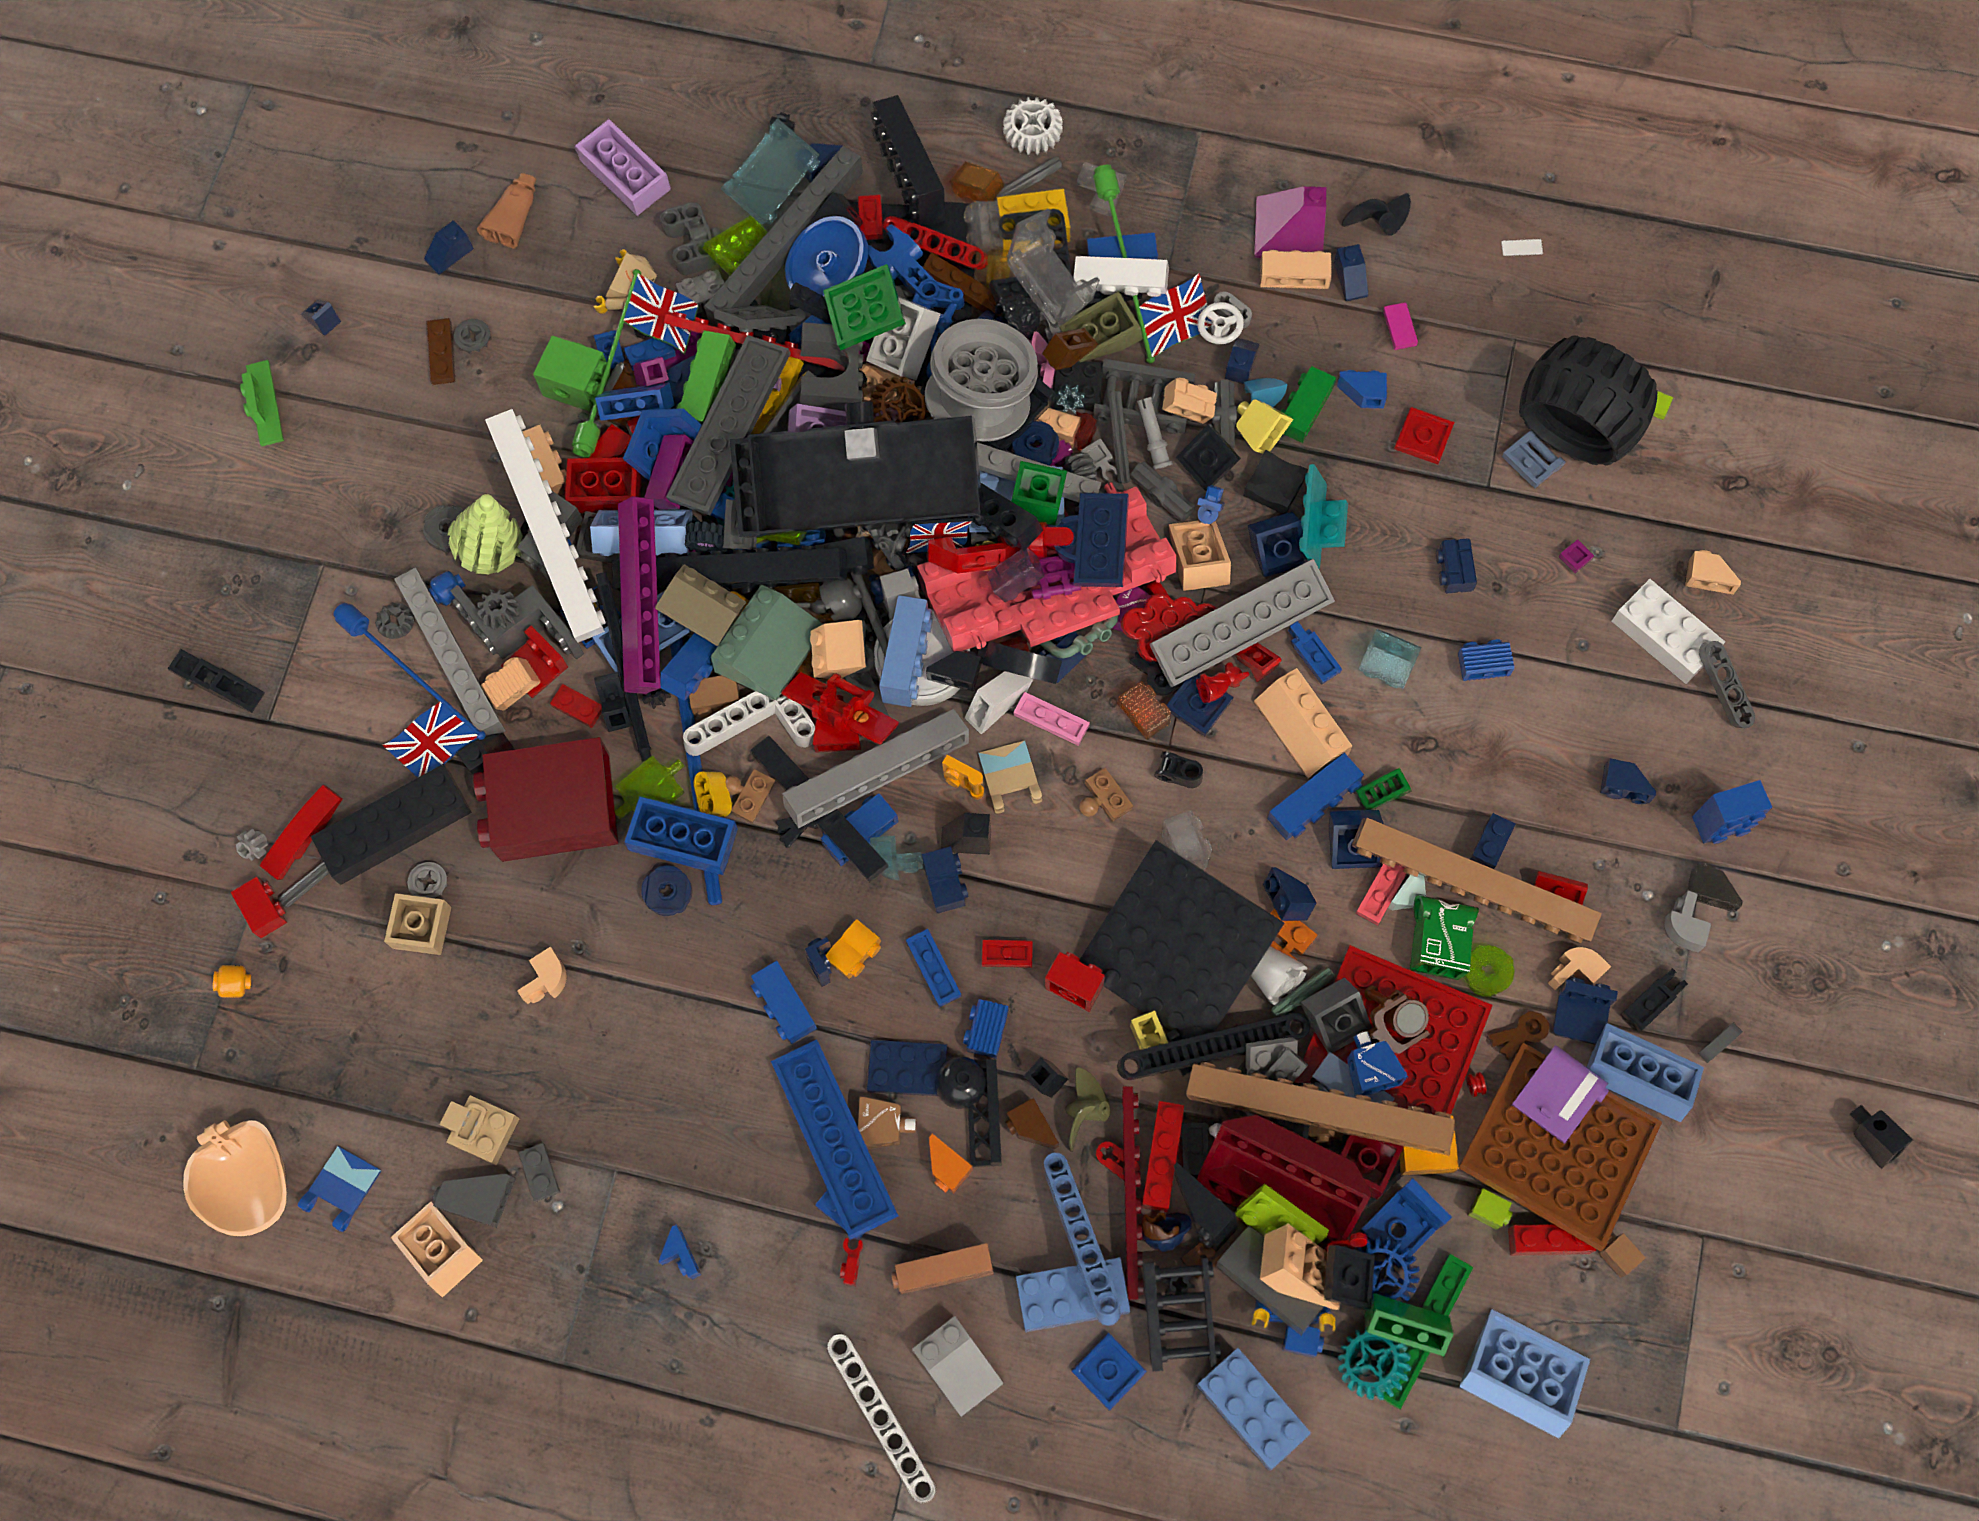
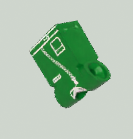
M1416 895L1413 906L1416 925L1409 970L1453 980L1461 979L1470 972L1473 939L1472 927L1478 916L1479 908L1460 903L1450 905L1436 898Z

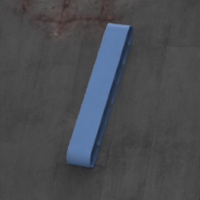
M1051 1153L1044 1160L1047 1183L1096 1317L1103 1325H1113L1120 1318V1304L1067 1159L1061 1153ZM1057 1166L1062 1168L1059 1171L1051 1170L1053 1167ZM1062 1189L1070 1190V1192L1067 1194L1059 1193V1191ZM1073 1211L1079 1213L1075 1217H1070L1067 1215L1068 1213ZM1083 1234L1087 1236L1084 1240L1076 1239L1078 1235ZM1087 1258L1096 1259V1261L1092 1264H1087L1084 1262ZM1098 1281L1105 1283V1285L1100 1288H1096L1093 1286V1284ZM1107 1305L1114 1307V1309L1110 1312H1104L1103 1310H1101L1104 1306Z

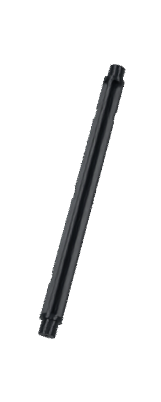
M607 572L596 574L597 588H599L624 690L622 631L610 586L611 581L608 580ZM624 692L638 747L637 752L640 753L642 762L652 760L650 751L652 748L649 745L637 693Z

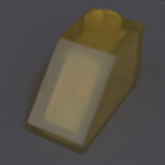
M990 250L988 254L986 287L989 288L992 280L1011 278L1014 251Z

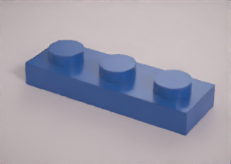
M926 929L906 939V943L939 1008L962 997L929 930Z

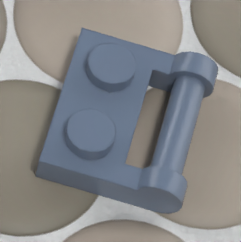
M1532 430L1508 448L1502 455L1534 488L1538 487L1553 473L1560 470L1566 463L1565 460L1561 457L1558 458L1546 447ZM1528 444L1532 445L1550 463V465L1548 466L1528 446Z

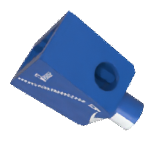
M1363 1032L1353 1037L1358 1049L1350 1053L1347 1062L1355 1095L1367 1096L1400 1086L1408 1078L1407 1073L1386 1041L1372 1044L1368 1032Z

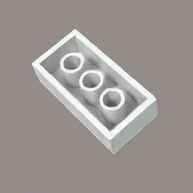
M1651 579L1618 610L1612 620L1616 626L1685 684L1704 666L1699 656L1700 646L1707 641L1725 643L1722 638ZM1711 648L1712 651L1709 652V655L1713 656L1712 653L1715 652V649Z

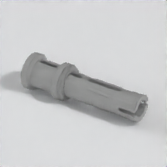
M1152 397L1137 401L1149 441L1147 450L1150 451L1154 463L1152 469L1156 470L1173 465V462L1169 460L1166 449L1168 444L1161 436Z

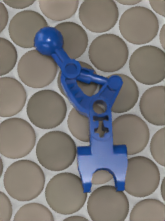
M890 224L886 229L894 245L886 252H879L868 245V260L874 269L888 264L893 280L898 278L915 296L913 299L914 303L928 309L933 307L946 308L944 314H940L929 344L932 353L936 345L938 333L942 334L945 329L950 327L952 323L951 317L955 310L961 309L964 306L963 292L959 288L936 282L917 262L923 255L920 247L909 235ZM929 290H932V291L935 292V293H934L933 295H931V296L925 295V292H927V291H929ZM930 362L927 366L926 372L928 378H930L932 375Z

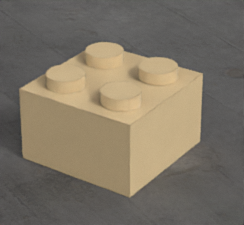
M395 894L384 942L392 949L441 955L451 906L442 899Z

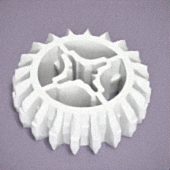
M1028 97L1026 102L1019 99L1018 105L1012 104L1011 110L1006 112V117L1003 119V133L1006 136L1007 143H1011L1013 149L1018 147L1020 153L1023 150L1027 151L1028 156L1031 151H1035L1037 155L1039 150H1043L1046 153L1048 147L1053 148L1055 142H1059L1062 133V118L1059 110L1055 109L1053 103L1047 105L1046 99L1042 102L1039 101L1038 97H1036L1035 101H1031ZM1018 122L1021 123L1020 130L1016 128ZM1046 122L1050 125L1047 130L1044 128Z

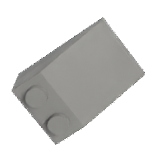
M955 1316L912 1349L961 1417L1004 1384Z

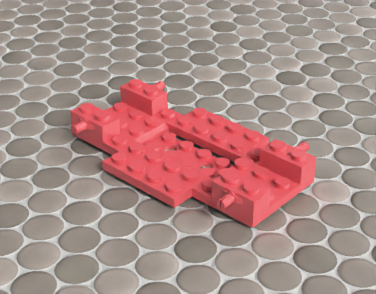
M1107 483L1104 486V490L1107 493L1129 495L1123 587H1081V590L1074 591L1071 595L1059 594L1051 596V599L1043 600V598L1033 599L1032 590L1040 589V585L1032 586L1026 592L1019 589L1021 584L1029 583L1026 567L1022 571L1016 573L1009 572L1004 574L1002 578L997 579L999 574L1024 566L1025 562L1043 559L1024 558L1021 550L1004 568L991 569L990 571L982 570L957 574L930 562L918 565L919 583L953 653L975 646L978 649H981V646L984 648L986 642L1021 629L1030 647L1039 645L1120 615V608L1113 595L1154 580L1160 583V579L1164 581L1167 575L1176 573V554L1167 538L1160 540L1146 515V502L1137 486L1122 492H1117L1113 483H1109V485ZM1064 508V518H1065V517H1068L1069 515H1068V513L1066 512V510H1065V508ZM1048 549L1046 557L1057 554L1056 550ZM1057 581L1048 583V586L1050 587L1062 584V582Z

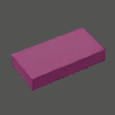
M1407 303L1385 306L1383 313L1394 350L1417 346L1418 340Z

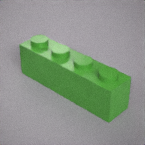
M704 330L702 338L697 342V354L691 362V373L688 381L684 384V395L677 409H685L701 425H703L728 374L736 344L730 335Z

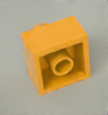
M1455 1130L1450 1156L1403 1146L1399 1156L1401 1175L1454 1173L1458 1170Z

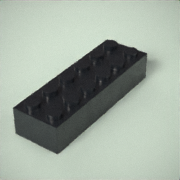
M896 95L874 101V112H871V119L875 126L872 129L875 142L879 141L881 155L887 158V166L889 172L894 173L897 188L902 189V198L904 203L910 206L911 218L913 220L916 219L918 225L923 227L945 221L944 187L899 96Z
M442 764L312 835L311 838L331 877L342 885L469 815L472 811L451 773Z

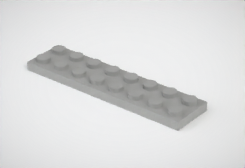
M1314 559L1149 645L1168 683L1173 687L1335 602L1318 566Z

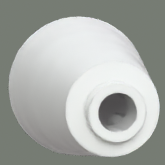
M1270 946L1251 976L1268 1001L1276 1005L1283 1000L1282 996L1286 993L1288 995L1300 986L1306 976L1303 970H1307V967L1298 960Z

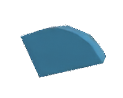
M1261 378L1244 382L1245 393H1250L1251 402L1256 399L1272 407L1282 400L1287 389V384L1284 381L1275 378Z

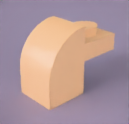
M549 947L529 960L539 977L517 990L527 1004L540 1001L546 992H549L553 998H556L565 987L567 979L566 969L556 952Z
M1584 947L1573 948L1566 951L1558 959L1561 964L1550 973L1554 978L1548 984L1556 990L1571 975H1574L1576 978L1584 980L1585 984L1592 985L1611 966L1591 949Z

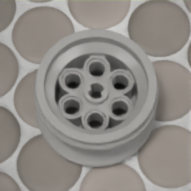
M971 319L949 327L938 338L931 354L930 368L932 375L925 388V402L933 419L972 415L975 418L977 441L999 440L1015 433L1025 423L1029 415V394L1037 381L1038 363L1033 346L1018 330L994 320Z

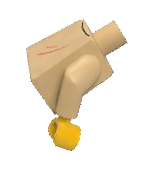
M626 250L620 251L622 258H615L619 269L607 292V299L605 300L602 296L596 297V301L601 304L594 306L598 313L604 314L608 310L624 309L634 276L633 270L639 269L642 276L654 283L657 274L645 257L628 254Z

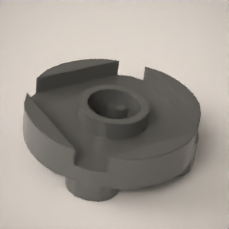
M452 505L453 507L437 506L424 519L423 534L426 540L435 549L446 553L451 552L449 546L450 536L447 535L448 532H442L444 530L442 526L444 524L451 525L453 521H456L457 516L463 512L460 507Z

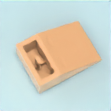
M1289 1224L1265 1234L1260 1280L1279 1293L1335 1310L1339 1309L1338 1303L1324 1300L1327 1252Z

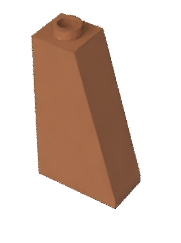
M987 1243L895 1265L896 1272L891 1273L894 1289L899 1288L901 1294L994 1275Z

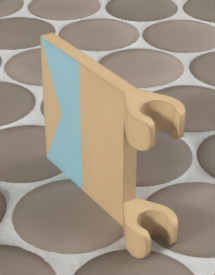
M1025 741L978 753L996 814L1004 812V803L1001 795L1029 788L1034 804L1042 802V793Z

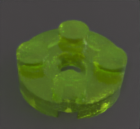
M1481 945L1471 952L1470 972L1463 976V978L1465 977V981L1468 983L1467 986L1474 993L1485 997L1495 996L1504 992L1511 985L1515 974L1514 961L1510 955H1507L1505 951L1498 947ZM1482 966H1492L1495 975L1491 974L1489 977H1486Z

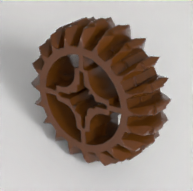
M898 376L892 377L891 380L887 378L882 384H878L875 388L876 391H873L870 395L873 399L869 401L873 402L874 422L895 420L900 423L909 416H914L913 421L927 420L926 418L930 416V413L926 410L925 394L922 395L920 392L923 386L916 388L914 387L915 380H911L908 383L907 377H902L899 380ZM889 392H897L894 400L885 401Z

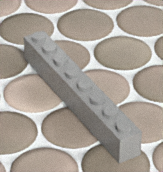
M414 568L395 578L399 589L472 724L479 731H484L485 737L505 732L506 730L482 689L478 678L418 570Z
M954 709L941 713L936 718L926 723H920L906 733H900L893 739L881 745L878 744L863 754L855 755L851 760L841 765L833 766L829 771L815 775L798 786L790 787L786 792L782 793L784 808L796 826L800 828L968 744L969 729Z

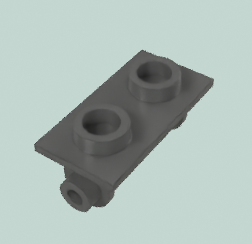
M912 522L898 523V534H892L888 537L885 530L883 536L879 538V547L883 550H890L891 559L897 551H902L906 542L905 537H910Z

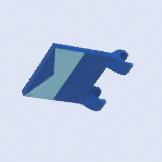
M337 1146L310 1189L299 1200L298 1207L305 1212H310L317 1198L320 1197L342 1210L334 1219L332 1226L344 1232L355 1211L381 1173V1170Z

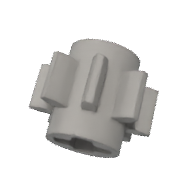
M251 829L237 836L240 842L236 844V850L241 857L249 858L252 861L255 858L259 859L267 853L264 849L268 845L267 838L260 831Z

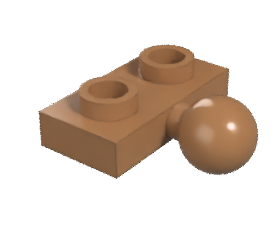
M1106 768L1085 780L1084 784L1095 798L1086 797L1080 802L1079 809L1084 816H1094L1098 812L1099 806H1101L1113 822L1133 809V804Z
M755 769L752 771L745 786H742L740 780L735 776L726 777L725 783L730 795H739L731 813L753 824L776 780Z

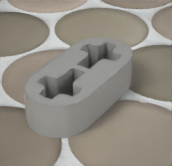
M1220 292L1215 296L1214 303L1227 301L1229 304H1232L1242 315H1245V319L1243 318V328L1249 326L1252 318V312L1249 307L1228 292ZM1225 309L1215 310L1217 314L1225 318L1234 316Z

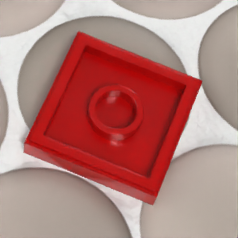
M1410 407L1394 449L1439 465L1455 422Z

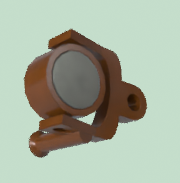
M1370 986L1365 990V998L1367 1000H1373L1380 1004L1370 1013L1373 1028L1360 1031V1033L1368 1032L1372 1044L1386 1041L1392 1051L1399 1054L1430 1035L1428 1030L1425 1029L1429 1014L1422 1002L1405 995L1397 989L1388 997L1378 992L1375 986ZM1384 1013L1387 1025L1393 1031L1405 1036L1402 1041H1395L1389 1034L1384 1023Z

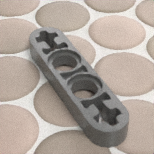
M1719 641L1704 642L1699 648V656L1731 725L1735 728L1751 727L1755 722L1754 710L1723 644ZM1711 648L1715 649V652L1712 653L1713 656L1709 655V652L1712 651ZM1721 667L1727 673L1723 681L1718 678V670ZM1731 689L1735 690L1737 694L1734 702H1730L1728 699V692ZM1741 713L1745 714V717H1743V721L1739 720V718L1742 716Z

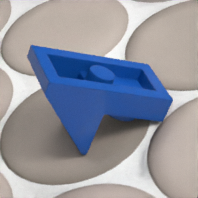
M674 1225L671 1227L659 1263L665 1265L680 1257L677 1264L682 1275H688L689 1278L694 1279L702 1274L681 1228L678 1225Z

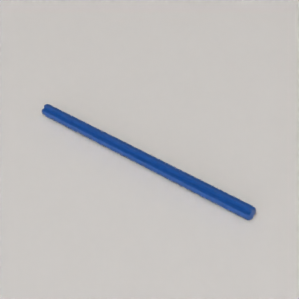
M682 638L670 645L672 659L684 646ZM689 696L686 700L678 697L683 734L686 729L695 724ZM693 738L689 742L692 744H697L698 739ZM686 752L694 810L699 811L694 778L698 772H703L700 755L692 756ZM704 870L708 903L710 905H719L722 903L719 876L716 873Z

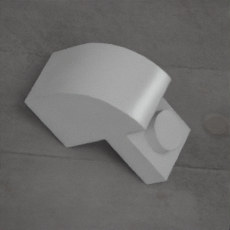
M1687 891L1682 897L1677 898L1674 911L1665 916L1664 925L1667 935L1675 944L1699 953L1706 946L1711 923L1692 917L1698 894Z

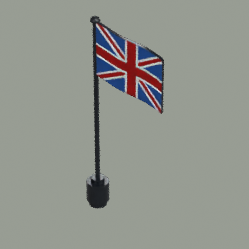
M973 518L915 521L910 528L909 545L907 548L902 549V553L905 557H907V554L927 553L928 540L952 537L956 549L966 548L964 545L967 541V529L973 522Z

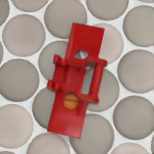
M800 672L782 691V695L812 710V717L840 731H853L879 745L899 725V721L868 706L874 697L873 691H866L842 679L841 675L837 673L825 684ZM836 687L855 697L848 703H845L836 697ZM819 695L820 701L815 700L813 697Z

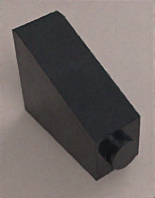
M963 813L942 827L941 849L951 846L952 853L990 855V814Z

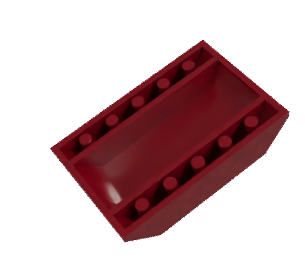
M1258 1115L1223 1121L1197 1177V1181L1215 1197L1236 1208L1262 1185H1267L1329 1230L1326 1238L1318 1244L1326 1252L1329 1242L1348 1239L1372 1194L1355 1162Z

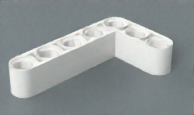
M755 691L686 729L683 734L684 748L692 756L701 755L773 714H776L797 746L809 747L813 744L815 726L801 704L786 696L780 697L776 701ZM754 704H761L764 707L755 709L752 706ZM789 711H794L797 713L793 717L786 715V713ZM735 715H740L743 717L741 720L738 721L731 719ZM713 727H720L722 730H720L719 732H712L710 729ZM801 730H806L809 732V734L806 736H802L798 732ZM693 738L701 740L697 744H692L689 742Z

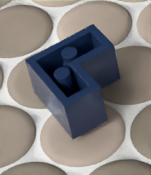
M950 846L922 854L924 869L936 913L966 906L964 898L969 896L965 883L960 884L958 875H961L962 871L958 853L953 854Z

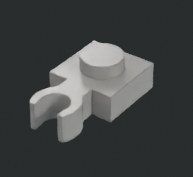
M1101 438L1081 450L1080 453H1088L1093 459V464L1096 466L1095 470L1100 469L1103 481L1108 482L1109 480L1105 474L1107 471H1111L1115 477L1117 476L1116 468L1108 463L1113 459V456Z

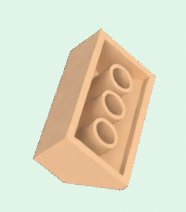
M1297 668L1277 679L1254 700L1255 705L1308 780L1344 752L1347 756L1349 755L1352 744Z

